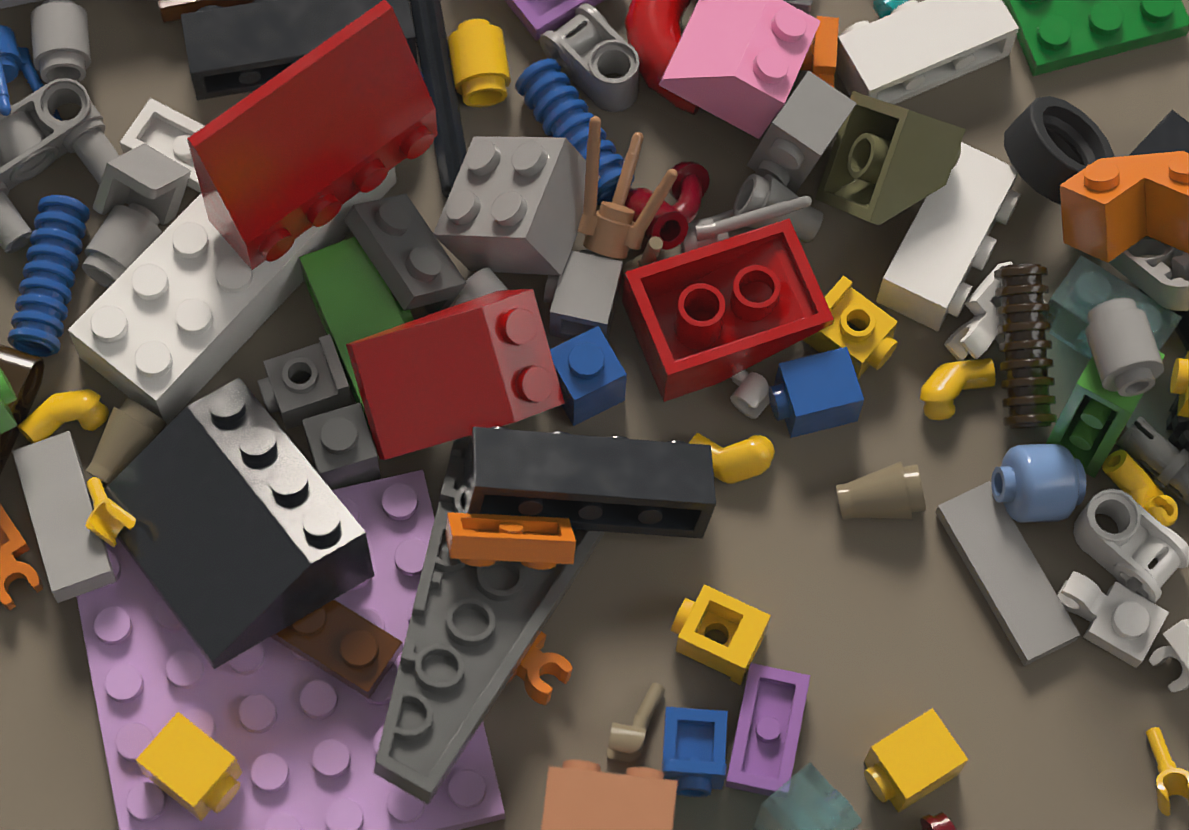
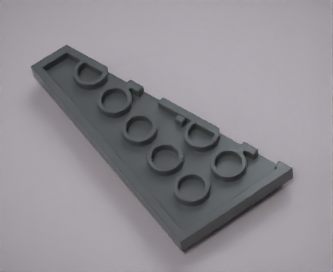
M467 437L453 441L373 770L375 775L428 805L605 534L603 531L572 529L576 540L574 564H557L556 567L546 570L528 568L522 565L521 562L496 561L491 566L476 567L464 564L459 559H450L445 535L447 512L465 513L464 460L470 441Z

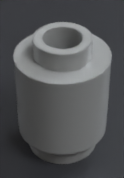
M46 0L36 7L30 15L34 67L40 72L41 79L46 83L60 78H69L81 82L85 79L86 69L91 64L87 12L83 7L71 0Z
M132 202L128 207L115 205L84 251L87 258L82 264L83 271L98 284L109 288L162 234V231L157 226L160 222L158 217L152 211L137 203Z
M1129 298L1109 300L1094 307L1087 314L1089 325L1085 330V334L1103 388L1108 391H1118L1121 396H1135L1151 389L1156 383L1155 379L1162 374L1164 365L1146 313L1143 310L1137 309L1135 301Z

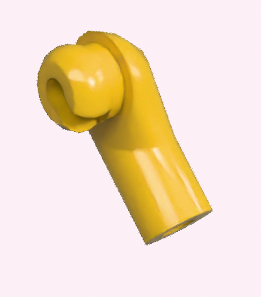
M992 358L949 362L938 366L921 387L920 400L924 401V415L931 420L949 419L956 411L953 399L957 398L962 390L994 387L996 375Z
M698 432L689 442V444L711 445L714 477L727 484H734L761 475L771 466L775 454L772 442L762 435H753L748 439L724 448Z
M1117 450L1110 454L1102 465L1104 473L1121 491L1130 495L1162 525L1166 527L1172 526L1178 517V507L1174 499L1164 495L1153 479L1125 450Z

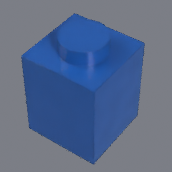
M599 326L550 349L565 402L561 406L573 426L625 401L627 373Z
M847 347L779 363L774 385L769 386L768 393L774 417L777 421L785 419L790 438L857 422L864 403V397Z

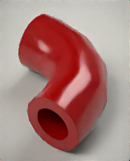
M631 0L625 19V28L628 44L633 46L638 53L639 73L649 88L679 109L695 115L700 107L659 86L661 78L681 38L680 25L691 0Z

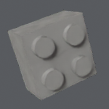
M474 136L433 235L469 271L490 268L492 272L562 275L577 237V230L583 214L586 160L567 138Z

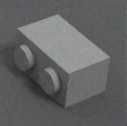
M808 70L770 125L747 166L754 170L756 175L761 177L770 174L796 194L857 103Z

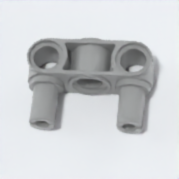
M60 78L51 81L20 102L11 105L10 115L3 116L0 113V246L6 254L16 252L28 244L32 234L31 229L7 196L10 189L37 176L67 152L76 153L100 185L107 162L120 156L103 133L106 126L103 123L102 115L91 102L86 88L75 80ZM74 103L82 107L80 113L71 120L60 121L53 117L55 110L63 104Z

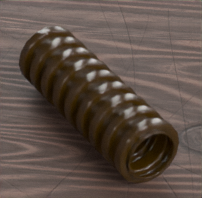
M1036 263L999 267L1000 269L994 271V279L1000 280L1001 288L995 290V297L1002 299V306L996 308L997 316H1003V324L999 325L997 330L998 334L1004 335V343L999 344V352L1005 353V361L1000 363V370L1006 371L1007 380L1001 381V388L1007 389L1008 398L1002 399V406L1009 408V416L1003 418V424L1010 426V429L1052 426L1051 423L1057 422V415L1051 414L1050 405L1056 404V396L1049 394V387L1055 385L1054 377H1048V368H1052L1054 363L1053 359L1047 358V350L1052 349V341L1046 340V332L1051 330V323L1045 321L1044 317L1045 313L1050 312V304L1043 302V295L1049 293V287L1042 285V277L1048 275L1047 267Z

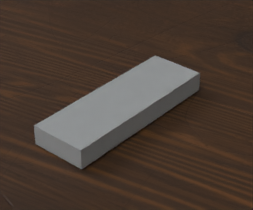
M70 431L13 450L50 588L57 603L117 582L105 541L85 526L89 515L94 510L93 501L86 486V477Z
M990 481L938 505L935 511L936 515L1024 666L1078 639L1080 636L1079 631L1013 519L1006 511V507L1003 502L998 503L994 499Z

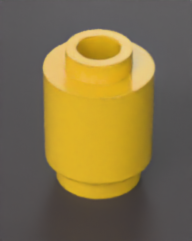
M471 19L458 25L457 30L451 33L447 39L456 92L462 95L463 103L470 107H487L498 104L507 98V87L511 83L503 31L498 26L491 25L489 21L484 19Z

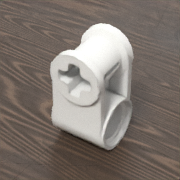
M1108 489L1096 494L1074 523L1073 533L1079 547L1111 573L1121 585L1153 603H1156L1161 597V587L1178 568L1183 569L1189 565L1188 544L1177 533L1156 520L1130 495L1121 490ZM1095 514H1105L1111 517L1116 522L1119 532L1111 534L1102 530L1096 522ZM1154 558L1157 559L1158 563L1153 569H1149L1148 564Z

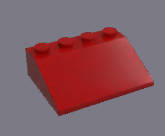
M383 0L187 138L208 219L251 270L264 261H275L286 254L292 247L294 240L312 226L321 227L329 223L339 213L342 205L359 192L368 193L377 188L385 180L389 170L406 158L410 160L415 159L426 152L432 145L435 137L438 136L436 108L393 7L386 0Z

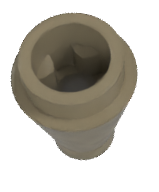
M126 398L120 409L113 407L93 460L86 469V472L93 477L99 478L102 483L108 486L163 431L167 423L142 405Z
M899 461L849 483L836 485L842 520L852 518L913 519L912 513L926 511L917 464L903 466L902 461Z

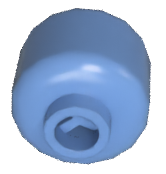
M1060 444L1018 445L1010 448L1005 454L1001 466L993 470L991 487L996 502H1003L1006 511L1015 521L1020 523L1053 522L1068 518L1075 507L1082 503L1086 493V475L1081 461L1074 458L1071 452Z

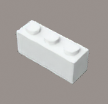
M911 0L901 4L884 18L872 23L868 21L857 22L848 27L841 36H838L836 72L850 96L852 91L894 105L1009 56L1019 27L1002 0H924L920 3L916 0Z
M961 142L960 158L956 166L951 170L947 184L926 197L882 279L876 302L935 331H939L948 313L958 317L973 286L964 282L972 267L980 271L983 270L997 242L996 239L989 236L995 222L998 221L1006 225L1021 194L1012 190L1018 175L1016 169L997 158Z

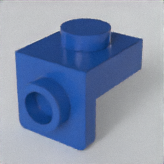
M666 707L661 771L664 773V779L677 781L676 794L687 797H706L711 795V789H723L727 769L725 755L728 711Z

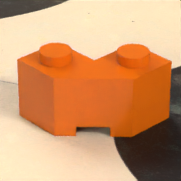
M1176 151L1100 158L1060 185L1064 244L1107 263L1146 236L1189 254V153Z

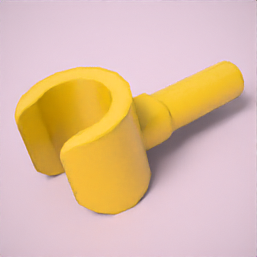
M90 478L86 486L93 501L94 510L89 515L85 526L111 547H115L117 545L116 537L124 526L131 530L135 525L136 519L107 497L99 478Z
M1153 727L1146 731V735L1158 765L1159 775L1156 779L1157 804L1162 814L1170 816L1169 796L1181 795L1189 802V772L1176 767L1175 762L1171 759L1160 728Z

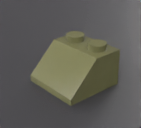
M852 91L850 99L857 104L838 131L815 199L858 218L880 225L947 184L951 170L956 166L960 158L961 142L966 129Z

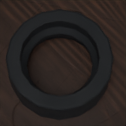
M1052 96L1036 98L1004 132V148L1010 163L1018 174L1037 193L1057 204H1061L1060 185L1100 158L1115 157L1108 139L1095 122L1082 110L1065 100Z

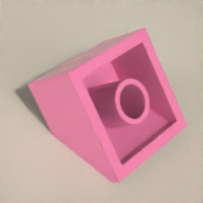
M699 0L661 78L659 86L759 139L786 103L820 24V20L783 0Z

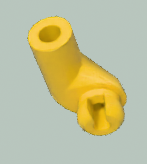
M91 389L56 393L45 400L17 428L33 444L49 438L65 422L77 420L83 429L94 431L108 419L109 409L99 401L101 395Z

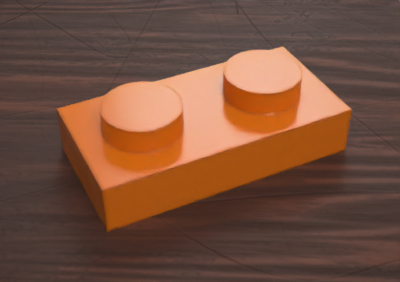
M447 512L445 535L450 559H459L464 564L476 567L491 566L496 561L521 562L522 565L528 568L539 570L552 569L557 564H574L576 540L569 518Z

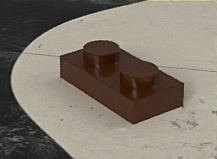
M332 600L271 636L272 639L370 699L403 650V642L336 600Z

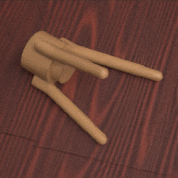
M593 116L589 121L583 214L577 231L586 234L583 246L590 251L607 257L626 259L629 248L640 250L645 231L668 195L678 173L675 169H669L638 219L636 222H633L635 211L624 205L644 139L642 133L636 132L632 136L628 152L626 153L612 202L602 201L599 210H596L601 119L598 116Z

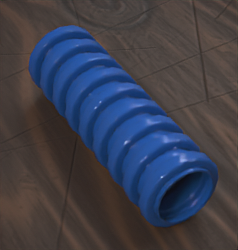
M543 59L531 64L518 77L515 83L516 91L521 96H525L524 103L529 109L533 110L534 118L539 123H543L542 130L547 136L567 138L586 160L589 121L594 115L588 113V105L582 99H579L577 89L574 86H570V79L564 72H561V66L555 59ZM601 128L600 178L598 181L597 205H601L602 201L612 202L624 163L623 157L620 154H615V145L610 140H606L607 134L603 128Z
M64 195L46 196L38 202L37 208L40 214H37L34 220V226L37 230H34L30 237V242L33 246L29 247L26 258L29 263H26L23 267L22 274L25 279L19 285V292L22 296H19L15 302V308L18 312L14 313L11 324L15 329L10 330L7 337L8 343L13 348L38 357L51 356L60 351L61 343L58 338L63 335L65 330L64 324L61 321H64L68 316L66 304H69L72 298V292L69 288L75 284L76 277L73 272L79 266L77 255L81 253L83 248L80 239H83L86 235L87 228L84 223L90 217V211L87 206L75 198Z

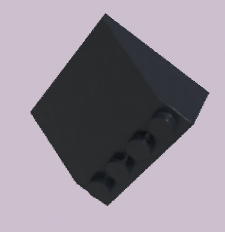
M240 377L188 405L104 489L108 498L136 519L134 527L130 530L124 526L118 533L117 538L214 669L375 576L364 529Z

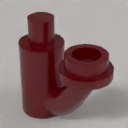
M680 162L672 167V169L677 171L678 176L669 192L677 200V203L671 206L666 201H663L645 231L644 236L648 240L652 237L662 239L663 246L661 249L663 250L676 248L684 241L688 233V224L696 217L700 209L701 198L709 187V174L697 162ZM648 188L629 189L624 206L635 211L633 222H636L653 194Z

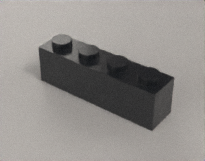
M254 0L249 4L224 8L215 5L206 6L198 9L196 12L181 14L189 70L196 99L203 100L255 91L383 0ZM386 0L393 7L418 65L416 36L409 0Z
M473 427L464 460L465 513L569 518L571 527L575 530L703 539L716 506L711 445L688 444L678 440L668 442L637 440L623 436L573 435L562 431L547 433L511 430L506 427Z

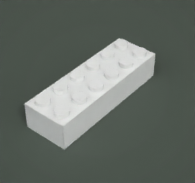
M395 167L389 170L387 177L377 188L368 193L359 192L345 202L339 213L329 223L321 227L312 226L294 240L292 247L282 257L272 262L264 261L253 270L250 269L211 224L201 193L68 329L79 358L130 399L156 414L168 425L304 281L299 257L341 242L351 231L344 218L352 206L381 199L396 184Z

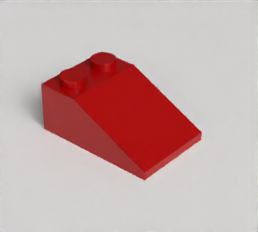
M790 218L625 272L622 302L663 402L716 385L832 325L834 321Z
M533 289L495 291L346 344L379 460L390 459L470 436L473 427H501L565 404Z

